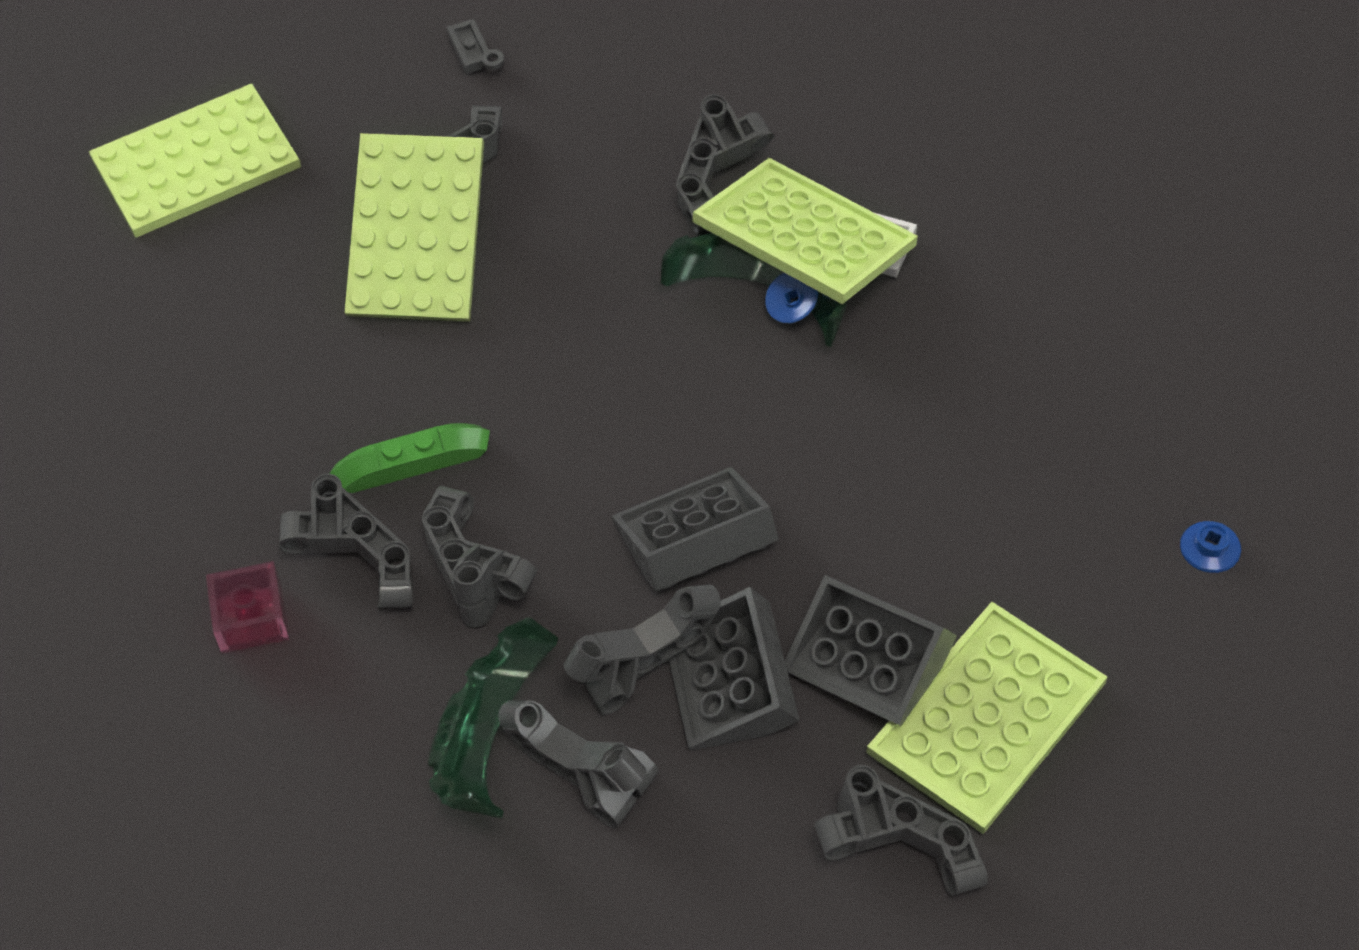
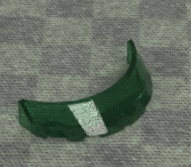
M711 232L710 234L689 238L688 235H685L675 240L662 257L660 284L669 286L681 281L703 277H733L752 280L770 286L784 272ZM818 291V299L811 313L822 329L825 345L832 347L847 308L848 300L841 304Z
M529 617L507 626L497 635L499 641L488 655L473 662L465 673L468 676L465 686L461 691L451 696L438 723V730L433 738L428 765L434 769L433 777L429 780L431 790L437 793L442 803L450 808L501 819L503 817L504 811L493 804L487 789L488 758L495 734L500 725L498 718L499 710L505 702L514 698L530 673L557 645L559 639Z

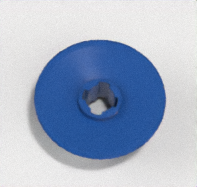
M783 273L770 284L765 298L767 311L772 318L782 323L800 321L814 309L818 299V291ZM799 297L797 301L790 302L792 298Z
M1202 521L1195 523L1184 531L1180 540V550L1185 560L1194 568L1204 572L1219 573L1229 570L1238 562L1241 556V544L1238 537L1229 527L1219 522ZM1206 540H1210L1214 543H1217V545H1214L1210 542H1206Z

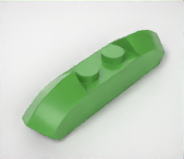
M467 423L446 424L360 448L341 459L329 474L337 476L341 481L342 487L347 492L363 491L478 459L487 451L490 430Z

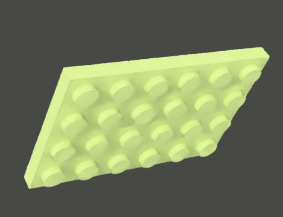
M252 84L89 151L94 165L135 238L301 167L298 156Z
M360 133L345 302L346 316L470 322L484 153L483 138Z
M771 158L765 160L693 212L692 218L693 223L841 304L845 303L913 249L917 244L918 238L917 235Z
M991 602L951 648L942 669L902 726L888 721L867 746V754L984 834L1104 687L1107 676L997 604Z

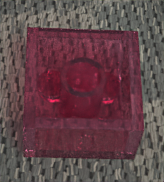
M274 561L206 575L213 633L221 653L289 639L281 581Z

